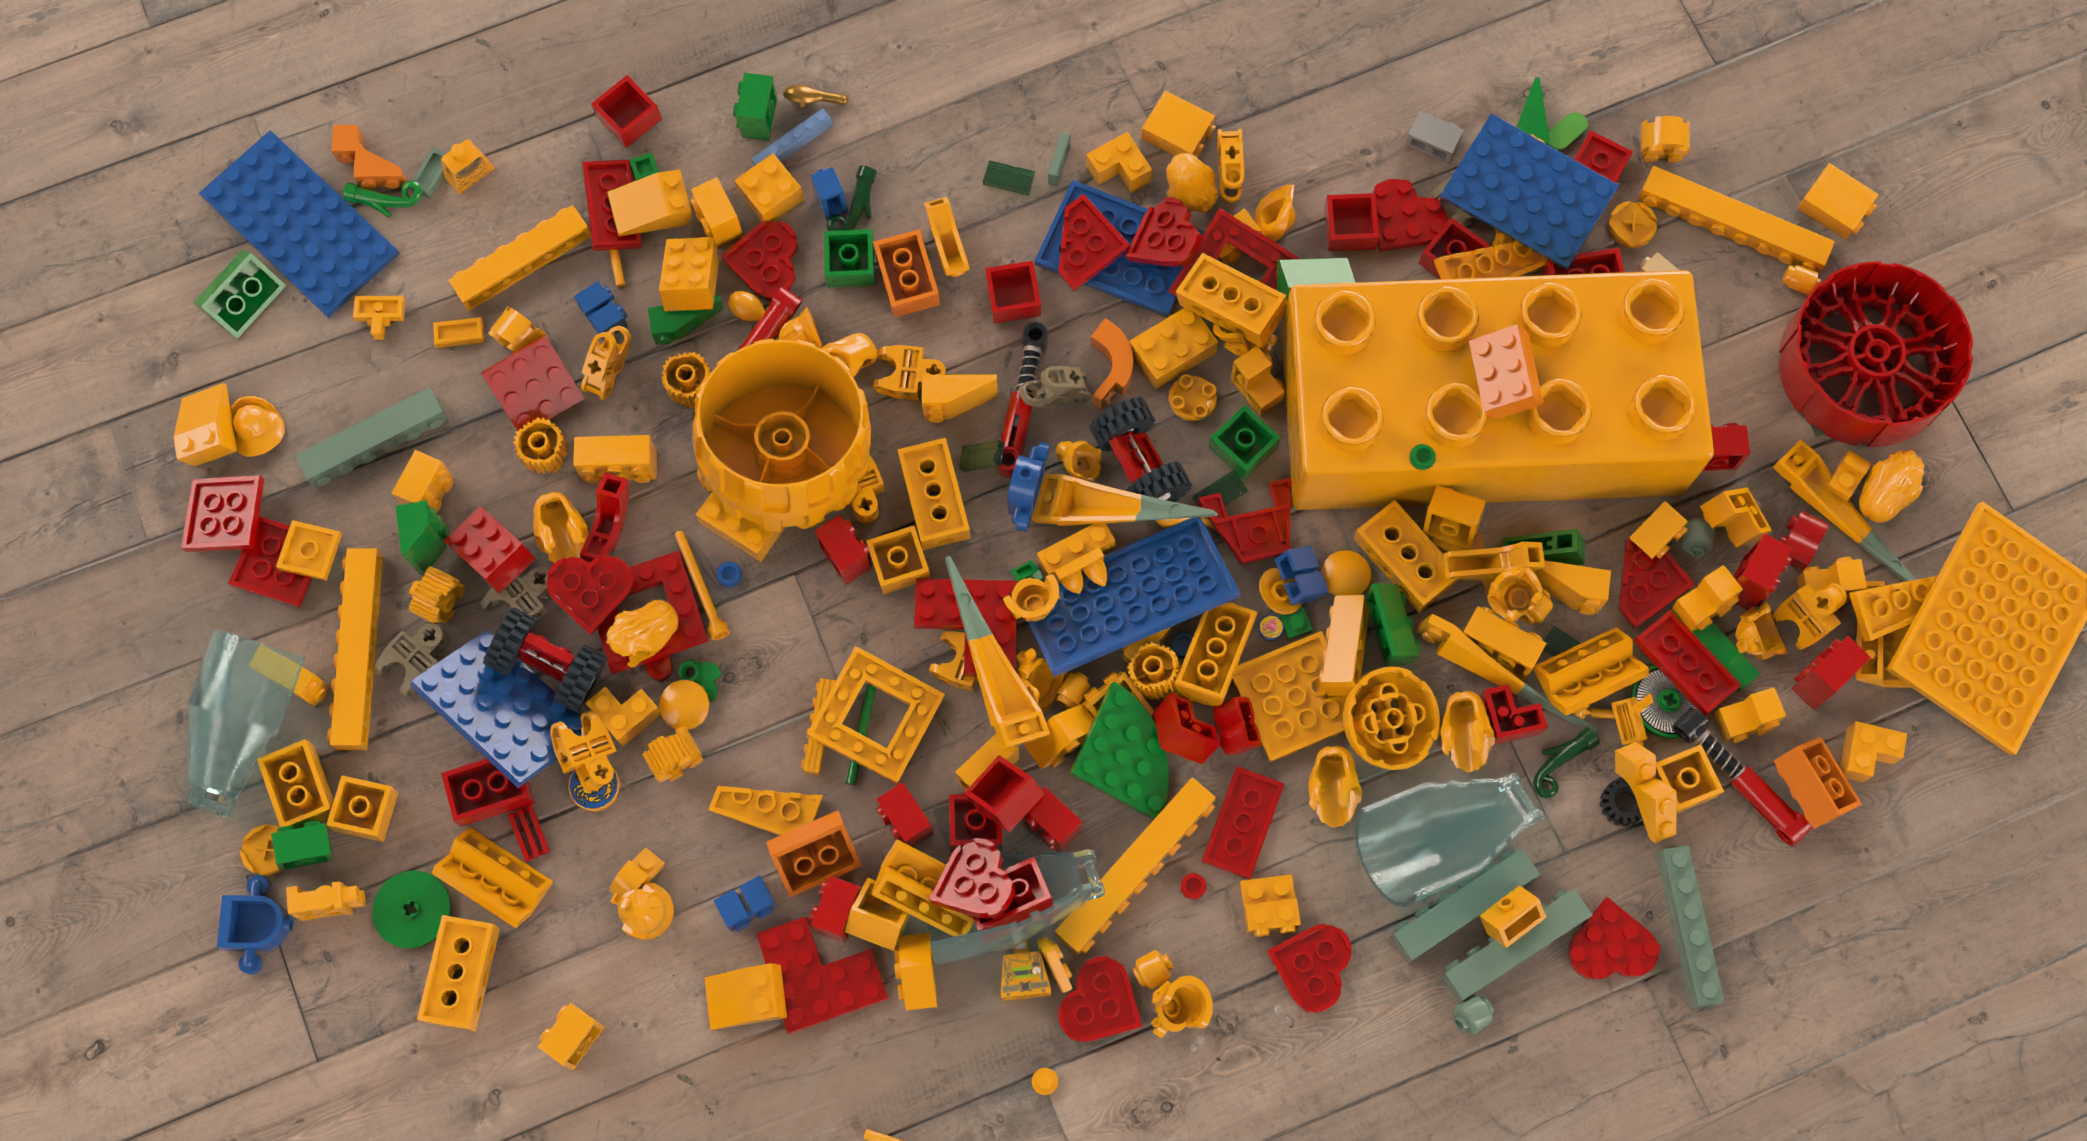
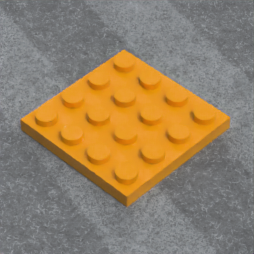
M1322 631L1237 665L1232 681L1239 696L1248 697L1252 703L1255 715L1254 722L1258 727L1261 745L1269 763L1345 732L1343 708L1347 695L1328 696L1324 686L1320 684V671L1324 670L1325 665L1323 650L1327 649L1328 645Z

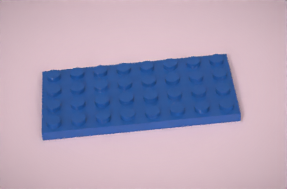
M271 130L199 192L203 199L327 318L334 314L400 254L386 238L351 205L344 201L333 188Z
M1194 517L1104 555L1103 561L1107 570V581L1104 587L1090 580L1084 571L1081 572L1083 588L1080 594L1069 591L1062 583H1059L1060 598L1057 599L1054 609L1051 610L1044 620L1029 621L1028 624L1053 677H1056L1241 596L1200 517Z

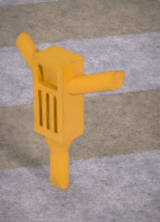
M1649 693L1638 703L1636 697L1611 703L1612 709L1591 708V715L1593 718L1615 719L1622 745H1630L1637 742L1644 746L1643 740L1647 739L1640 712L1653 703V697Z

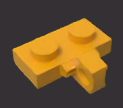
M355 296L353 319L355 322H367L368 327H371L370 334L374 337V340H384L385 327H390V321H404L406 299L404 296Z
M1046 936L1038 940V949L1048 964L1053 978L1061 991L1065 993L1073 989L1068 980L1072 977L1066 963L1061 964L1059 960L1063 958V955L1058 945L1052 940L1049 941Z

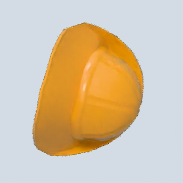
M1285 185L1269 193L1260 200L1255 210V223L1261 229L1262 234L1274 242L1280 239L1294 225L1296 218L1292 204L1294 185Z
M245 396L240 397L230 407L238 453L246 457L258 456L267 453L281 442L285 433L284 421L271 403L260 397Z

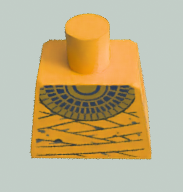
M469 139L460 144H454L450 151L441 158L444 178L458 195L495 169L482 151Z

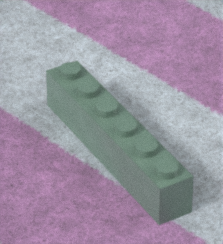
M429 387L295 456L314 488L324 486L331 479L350 473L354 467L362 463H370L376 459V456L384 452H391L406 441L419 438L421 433L429 429L439 428L448 418L436 395Z
M1689 845L1663 849L1656 854L1690 1009L1717 1006L1724 1002V997Z
M1522 848L1517 852H1514L1513 849L1509 850L1500 857L1502 862L1496 866H1493L1492 863L1488 864L1478 871L1481 876L1475 880H1472L1470 877L1457 885L1460 890L1452 895L1449 891L1436 899L1438 902L1436 906L1431 909L1428 905L1415 913L1417 917L1410 923L1404 920L1393 928L1395 933L1390 938L1408 964L1478 918L1519 885L1524 887L1540 875Z
M1575 888L1568 893L1563 889L1554 895L1552 899L1555 902L1547 907L1542 903L1546 918L1507 948L1490 937L1488 939L1490 944L1483 949L1478 945L1466 953L1469 958L1460 963L1456 959L1444 967L1447 972L1441 977L1457 1001L1460 1003L1590 918L1593 914Z

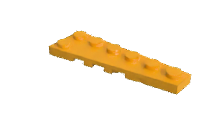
M1515 241L1443 256L1433 261L1441 279L1517 277L1544 266L1547 259Z
M1938 575L1849 593L1863 640L1872 641L1912 624Z

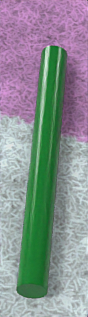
M870 684L866 685L857 732L865 737L876 687ZM850 760L846 784L856 785L860 764Z

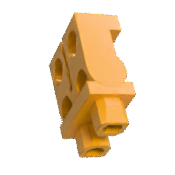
M340 881L332 882V887L323 885L315 891L308 892L298 886L286 887L288 914L301 921L338 916L340 914L345 916L353 915V908L366 907L365 891L359 890L358 886L347 887Z

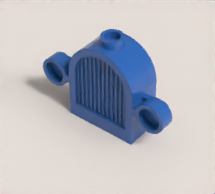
M1040 442L1039 446L1031 448L1029 457L1019 455L1016 461L1007 499L1008 514H1012L1011 521L1017 525L1016 530L1023 532L1028 530L1043 475L1045 474V463L1050 450V444Z
M254 875L248 880L247 890L250 896L222 895L217 948L224 951H244V955L239 960V968L248 975L257 974L262 969L263 961L259 955H256V952L269 951L279 946L287 937L288 932L293 930L294 925L293 917L288 915V912L280 903L265 897L270 891L271 884L262 875Z

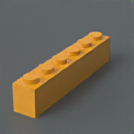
M574 205L563 208L552 218L539 222L535 228L527 233L519 234L514 241L507 245L499 246L494 253L485 258L478 259L466 270L456 272L448 281L469 312L591 238L590 230Z

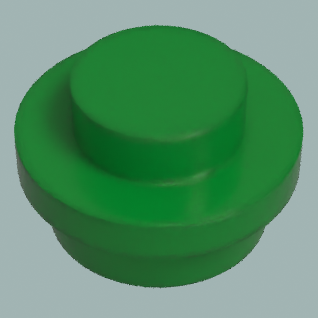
M1419 444L1411 450L1409 460L1414 468L1427 470L1435 463L1436 454L1430 446Z

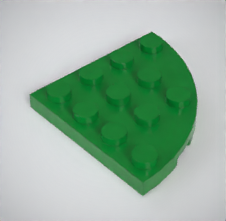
M1112 682L1069 774L1154 820L1164 809L1168 794L1169 768L1167 754L1165 750L1160 748L1156 724L1145 707L1128 690L1116 682Z

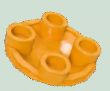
M1184 374L1170 388L1168 397L1170 407L1177 416L1184 420H1203L1210 416L1216 408V387L1202 377Z
M1350 550L1331 554L1325 560L1321 570L1329 593L1335 596L1362 595L1368 588L1371 580V568L1367 560L1359 553Z
M680 680L673 682L665 688L660 696L659 709L662 718L669 726L674 729L686 727L690 730L705 722L710 703L703 686L694 681Z

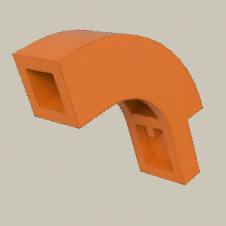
M1106 318L1091 335V346L1104 354L1112 366L1109 376L1093 395V404L1100 409L1105 403L1109 405L1117 392L1124 396L1131 383L1133 373L1131 345L1125 334Z

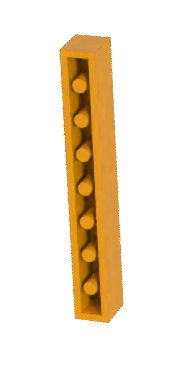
M1654 165L1637 199L1648 207H1656L1665 211L1670 216L1687 220L1691 225L1704 227L1715 235H1723L1739 245H1747L1754 248L1760 254L1778 258L1784 264H1792L1794 266L1797 264L1816 271L1818 274L1824 268L1835 241Z
M347 548L346 557H343L342 568L345 575L344 581L340 583V593L343 598L342 605L338 607V618L341 621L340 629L336 631V642L338 644V653L334 655L336 678L332 679L331 684L334 702L329 707L332 725L328 728L327 740L336 750H368L383 555L377 548Z
M1192 777L1054 931L1055 936L1076 955H1079L1082 951L1086 954L1096 943L1093 938L1099 932L1104 934L1113 924L1110 919L1117 912L1121 915L1130 905L1128 899L1133 893L1139 895L1148 883L1145 880L1151 873L1155 876L1165 865L1162 862L1168 854L1172 857L1182 846L1179 843L1185 835L1190 837L1199 827L1196 822L1202 816L1207 818L1215 809L1213 803L1216 797Z

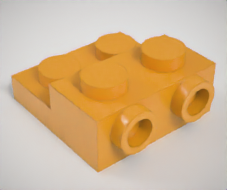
M1113 671L1103 679L1105 684L1098 690L1096 687L1088 690L1083 695L1085 700L1081 703L1094 719L1110 684L1116 682L1135 696L1150 716L1153 715L1154 711L1125 672L1116 673Z
M1292 874L1240 881L1247 934L1254 933V937H1263L1270 935L1269 931L1280 930V934L1296 932L1295 928H1298L1301 923Z

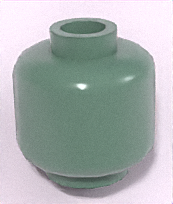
M1703 518L1690 520L1685 526L1688 530L1682 537L1681 546L1690 555L1702 557L1714 549L1716 530Z
M1471 995L1455 1006V1018L1453 1021L1460 1031L1474 1035L1492 1023L1494 1010L1491 1003L1485 997Z

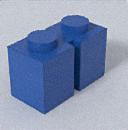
M823 168L811 175L815 197L825 219L828 220L832 215H841L848 212L844 190L834 168Z
M597 281L574 296L578 306L589 322H592V326L598 334L608 332L615 326L628 327L625 320L628 315L620 304L618 306L614 304L612 300L615 297L608 286L603 288L600 282Z
M1312 546L1288 549L1275 559L1282 580L1296 579L1294 582L1284 584L1291 605L1314 602L1329 592L1322 572L1317 571L1319 564Z
M760 875L739 886L751 909L749 912H747L735 889L713 900L730 931L736 930V932L747 928L750 925L749 921L754 917H759V919L765 918L772 914V909L777 906Z

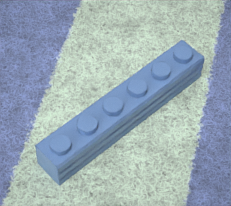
M822 108L751 158L753 166L772 153L782 162L833 126L832 119Z

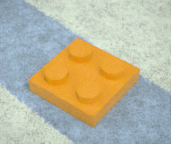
M292 520L276 567L282 571L327 581L342 533Z

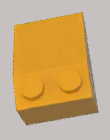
M680 169L655 173L607 193L618 236L690 224L692 211Z
M997 374L922 375L924 419L933 423L950 420L998 397Z
M222 383L182 398L174 432L177 460L196 467L237 452L227 384Z
M1545 561V568L1533 571L1539 579L1541 587L1546 589L1551 596L1572 610H1578L1583 615L1598 613L1608 601L1610 570Z
M769 963L705 977L710 1030L787 1018L781 965Z

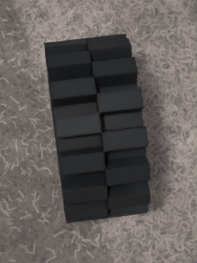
M1622 777L1615 781L1613 780L1600 796L1602 798L1600 807H1603L1601 812L1603 815L1607 814L1609 822L1615 821L1614 825L1619 826L1623 824V827L1630 824L1634 825L1642 819L1634 792ZM1622 792L1630 794L1635 802L1634 808L1630 811L1619 809L1615 801L1617 794Z

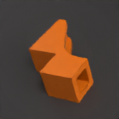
M333 125L331 151L338 162L346 164L354 162L353 177L360 187L366 189H374L376 187L397 189L408 181L399 166L364 149V135L358 125Z

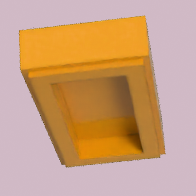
M482 317L433 323L434 346L436 348L485 343Z

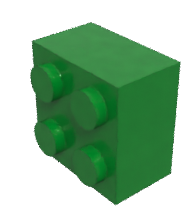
M744 72L743 81H739L737 88L739 101L738 103L735 102L733 107L736 127L740 129L741 136L744 138L770 141L778 101L773 76Z
M872 229L824 231V268L827 288L876 286L874 236Z
M1244 405L1210 437L1209 448L1245 480L1279 447L1281 437Z
M310 821L304 823L302 828L293 829V826H284L277 828V832L271 833L275 861L280 871L334 861L329 830L325 823L320 824V821Z

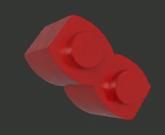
M1802 510L1797 516L1792 515L1786 525V528L1789 529L1787 536L1782 535L1779 539L1780 542L1792 547L1789 557L1792 558L1790 565L1802 571L1810 565L1827 531L1828 523Z
M1235 697L1223 702L1219 706H1214V722L1220 730V746L1226 755L1238 756L1261 746L1260 733L1254 722V709L1248 697Z

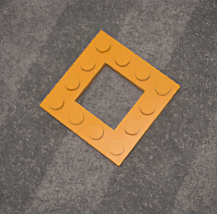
M855 646L806 736L897 784L945 694ZM865 682L910 706L887 748L842 724Z

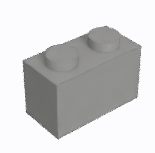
M1420 111L1408 134L1405 145L1449 164L1464 130L1454 123H1447L1438 119L1434 114Z

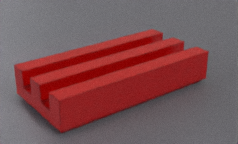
M532 804L524 809H518L517 812L507 814L526 862L551 852ZM528 813L543 848L540 851L537 848L525 816ZM520 817L533 854H529L516 818Z

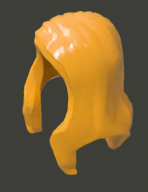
M1190 153L1175 155L1166 169L1167 180L1170 186L1166 192L1168 198L1180 199L1189 211L1207 213L1218 198L1214 171Z
M863 333L849 335L820 348L833 357L840 358L851 369L853 378L859 369L872 365L878 358L876 346Z
M1899 450L1895 454H1890L1889 458L1885 459V461L1880 460L1874 464L1864 482L1859 498V507L1863 516L1876 523L1887 522L1919 497L1923 489L1921 482L1925 465L1922 463V458L1918 457L1915 451Z
M556 491L541 495L536 500L533 510V530L537 547L541 552L547 553L549 560L553 563L561 558H580V552L589 535L585 520L563 493Z
M1513 567L1504 570L1492 582L1487 600L1496 614L1509 622H1514L1534 606H1538L1544 596L1539 579L1529 567H1522L1520 569Z
M653 600L642 608L633 611H623L615 616L614 624L608 629L606 643L610 644L611 649L615 653L623 657L631 655L629 657L630 662L627 665L631 668L636 667L640 662L655 655L665 646L678 628L677 613L674 607L663 600Z
M1473 691L1456 692L1450 696L1440 730L1442 752L1448 756L1450 751L1452 754L1451 760L1454 761L1456 768H1461L1467 773L1479 770L1482 766L1486 765L1489 758L1488 753L1495 744V733L1490 725L1484 701Z
M1326 746L1319 751L1308 782L1309 806L1314 811L1317 806L1316 813L1319 815V819L1331 828L1343 827L1346 823L1351 822L1358 803L1362 801V789L1358 781L1354 758L1350 751L1342 746Z

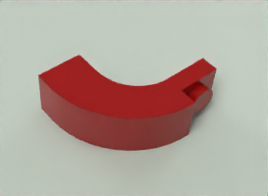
M604 472L595 491L597 501L595 519L580 552V558L591 562L597 557L609 556L611 551H615L628 509L629 481L626 478Z

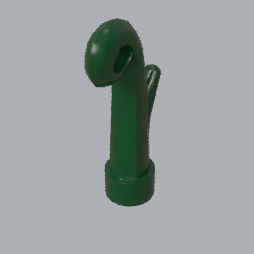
M864 165L858 167L857 181L848 219L846 220L840 215H832L827 221L828 231L853 230L861 217L863 209L867 219L872 217L870 193L877 174L875 169ZM840 222L843 225V227L836 228L834 226V223Z
M1589 727L1577 734V737L1564 744L1542 750L1543 755H1554L1538 769L1534 776V790L1540 797L1551 798L1558 792V783L1553 777L1549 776L1552 772L1583 752L1591 751L1600 744L1598 737ZM1542 782H1548L1552 788L1545 790L1542 787Z

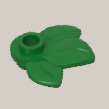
M693 659L684 661L679 667V678L681 680L694 681L703 686L708 695L709 702H714L718 695L717 685L714 680H717L722 675L719 667L711 662L700 663ZM694 668L695 675L690 677L689 670Z

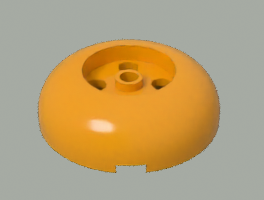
M1383 667L1362 676L1349 691L1343 708V726L1349 744L1365 762L1385 770H1402L1418 764L1429 754L1428 751L1433 741H1436L1438 737L1440 714L1436 698L1425 681H1421L1410 670L1400 667ZM1391 700L1395 701L1398 705L1397 708L1391 707ZM1372 704H1374L1376 707L1375 712L1371 710ZM1402 726L1400 733L1397 734L1395 728ZM1380 731V732H1381V737L1378 739V738H1377V735H1378V732Z

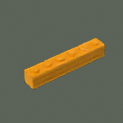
M820 678V681L816 683L815 692H817V697L813 699L812 707L815 708L814 713L810 714L809 722H814L836 680ZM807 736L809 739L808 744L804 745V753L806 755L805 759L801 761V769H803L804 774L820 776L825 746Z

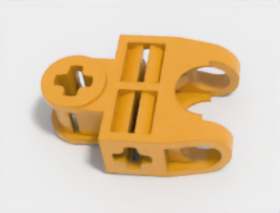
M1217 129L1220 197L1224 202L1235 203L1241 198L1244 180L1242 129L1224 132L1221 129ZM1226 188L1236 189L1238 194L1234 197H1228L1225 195L1224 190Z
M615 326L608 332L599 333L593 338L582 373L585 374L581 384L583 392L589 391L594 393L603 401L607 400L611 395L616 375L622 372L631 341L630 333L625 327ZM615 331H620L624 335V342L622 344L616 342L614 338ZM605 337L602 344L599 345L600 338Z
M905 345L881 347L878 349V359L889 362V365L894 366L896 369L892 375L874 380L872 388L877 393L892 398L919 401L920 389H922V375H934V373H938L936 375H947L946 369L939 360L925 359L923 347Z
M870 455L866 473L858 481L857 493L848 504L851 506L856 520L862 524H871L877 520L879 508L875 495L885 492L884 483L878 468ZM867 506V508L870 510L865 511V509L862 507Z
M1836 583L1827 584L1817 592L1809 584H1806L1782 602L1772 615V618L1776 623L1780 620H1792L1798 625L1800 635L1795 646L1802 650L1815 644L1841 624L1833 613L1845 604L1847 595L1845 590Z
M944 631L941 634L940 640L951 645V648L956 651V657L949 663H941V665L931 664L928 671L951 686L973 692L979 680L978 677L964 676L965 633Z
M587 711L581 715V736L574 734L561 721L551 726L550 735L554 752L563 772L567 773L575 770L582 787L588 791H596L602 785L612 780L614 772L607 757L617 750L600 717L593 711Z

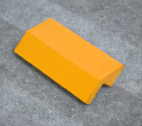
M1866 581L1867 589L1886 585L1885 581ZM1857 621V644L1872 657L1856 672L1857 681L1881 687L1912 688L1886 670L1911 624L1872 641H1864Z
M1617 627L1534 666V672L1549 702L1565 716L1649 676V668L1633 656V639Z
M471 827L454 839L450 853L438 862L432 871L433 875L514 928H517L531 916L553 883L551 879Z
M896 840L883 860L872 895L962 941L974 924L972 916L932 905L929 900L946 864Z

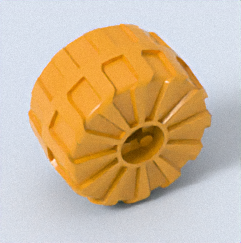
M765 339L756 341L754 344L734 353L730 352L717 362V367L711 372L706 382L701 383L695 397L692 442L696 463L707 491H714L723 503L724 511L736 520L743 517L755 522L762 530L780 532L782 527L797 526L801 529H807L824 522L827 514L832 511L842 510L851 502L857 493L858 481L867 470L871 446V426L864 391L858 388L852 377L851 369L840 358L833 357L826 351L816 347V344L810 342Z

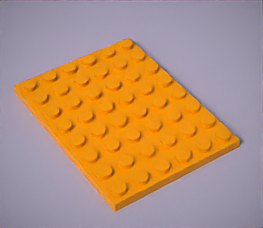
M1977 503L1886 670L2007 754L2016 755L2087 621V574L1986 503Z

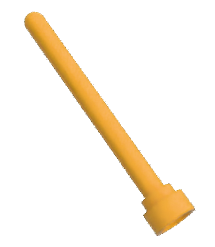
M679 530L675 533V538L709 619L708 633L711 640L722 639L730 634L727 623L719 619L683 531Z

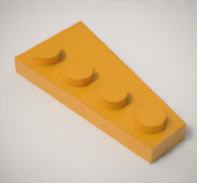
M717 786L708 810L780 836L815 821L824 796Z

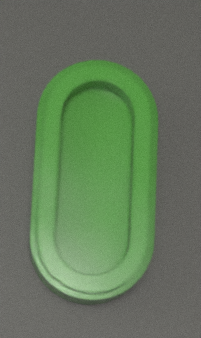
M1576 112L1568 114L1549 130V146L1559 152L1566 150L1585 133L1588 126L1586 117Z

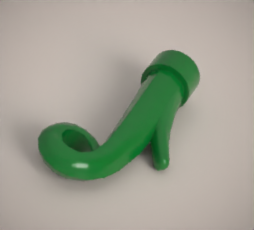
M413 180L403 184L401 189L402 198L347 182L343 190V199L346 202L365 204L390 218L392 215L385 207H411L419 202L423 193L421 185ZM412 187L414 189V194L410 197L408 195V190Z

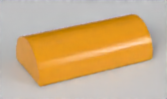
M1230 602L1204 612L1176 678L1175 688L1188 699L1209 706L1221 705L1258 612Z

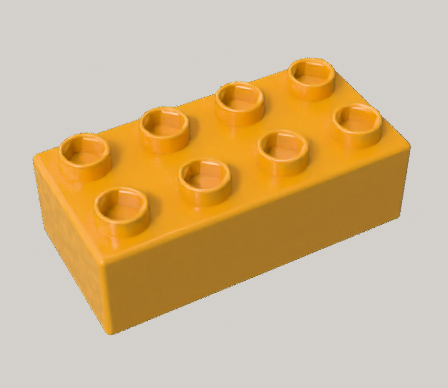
M1687 270L1295 285L1290 289L1281 330L1290 478L1292 481V505L1297 510L1386 507L1394 500L1400 506H1424L1430 504L1437 485L1453 488L1455 491L1466 495H1475L1481 500L1486 501V503L1681 496L1686 493L1714 455L1692 273ZM1518 324L1529 334L1544 405L1494 420L1483 412L1469 341ZM1419 444L1430 446L1436 454L1435 463L1427 470L1414 468L1409 460L1411 450Z

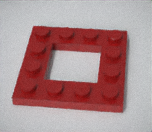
M1219 208L1202 236L1200 247L1193 257L1192 263L1182 268L1168 293L1177 298L1176 290L1201 254L1204 253L1217 260L1227 243L1267 267L1268 269L1260 282L1277 290V260L1301 258Z
M679 550L629 567L635 579V584L629 595L663 584L669 604L674 607L678 616V628L665 646L655 655L640 662L637 666L709 642ZM619 608L597 629L604 653L608 656L607 663L612 675L631 669L627 665L630 662L629 657L631 655L623 657L615 653L611 649L610 644L606 643L608 629L614 624L615 616L620 613Z

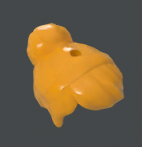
M1062 441L1057 445V458L1063 462L1066 471L1071 477L1095 482L1096 478L1100 476L1102 450L1095 448L1086 441L1074 443Z

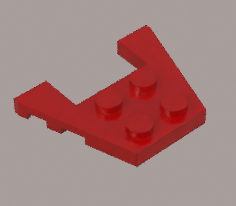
M1291 478L1269 482L1268 489L1274 507L1230 517L1226 514L1220 493L1198 498L1197 502L1201 508L1214 510L1218 514L1217 516H1209L1207 518L1240 565L1279 557L1290 549Z

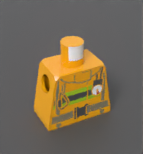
M1028 938L1013 939L1014 954L1003 955L1001 1000L1051 996V988L1040 951H1029Z

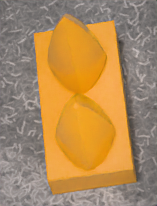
M1100 547L1056 569L1054 576L1058 584L1062 583L1069 591L1080 594L1083 588L1081 572L1084 571L1087 577L1094 583L1103 587L1106 586L1107 570Z

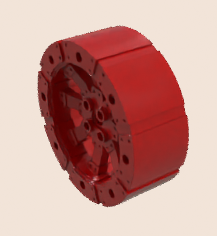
M1882 261L1857 263L1837 270L1830 274L1823 283L1820 282L1790 320L1783 333L1779 347V353H1781V359L1778 362L1779 373L1783 388L1797 412L1801 411L1807 418L1806 421L1816 430L1832 439L1849 445L1857 446L1858 444H1863L1868 447L1890 446L1909 440L1921 433L1960 394L1972 368L1973 338L1963 310L1954 297H1950L1944 290V287L1933 278L1914 268L1897 263L1886 264L1882 263ZM1893 303H1897L1899 305L1898 310L1891 307ZM1861 308H1872L1883 312L1882 321L1879 324H1872L1867 320ZM1839 312L1841 316L1846 318L1851 327L1850 332L1844 333L1829 328L1828 325L1822 323V320ZM1899 321L1908 326L1916 337L1909 339L1901 338L1897 330H1895ZM1811 343H1821L1835 348V351L1841 355L1824 363L1811 364L1808 350ZM1931 343L1936 344L1934 347L1930 346ZM1870 352L1877 354L1879 358L1873 357ZM1917 354L1925 356L1929 374H1923L1912 367L1906 358ZM1885 365L1890 367L1889 371L1886 370ZM1850 375L1849 387L1838 403L1828 396L1820 385L1831 377ZM1895 381H1902L1914 389V393L1920 397L1914 405L1905 410L1901 402L1898 401L1894 386L1896 384ZM1871 385L1874 393L1878 394L1881 410L1880 415L1866 417V414L1857 412L1858 402Z

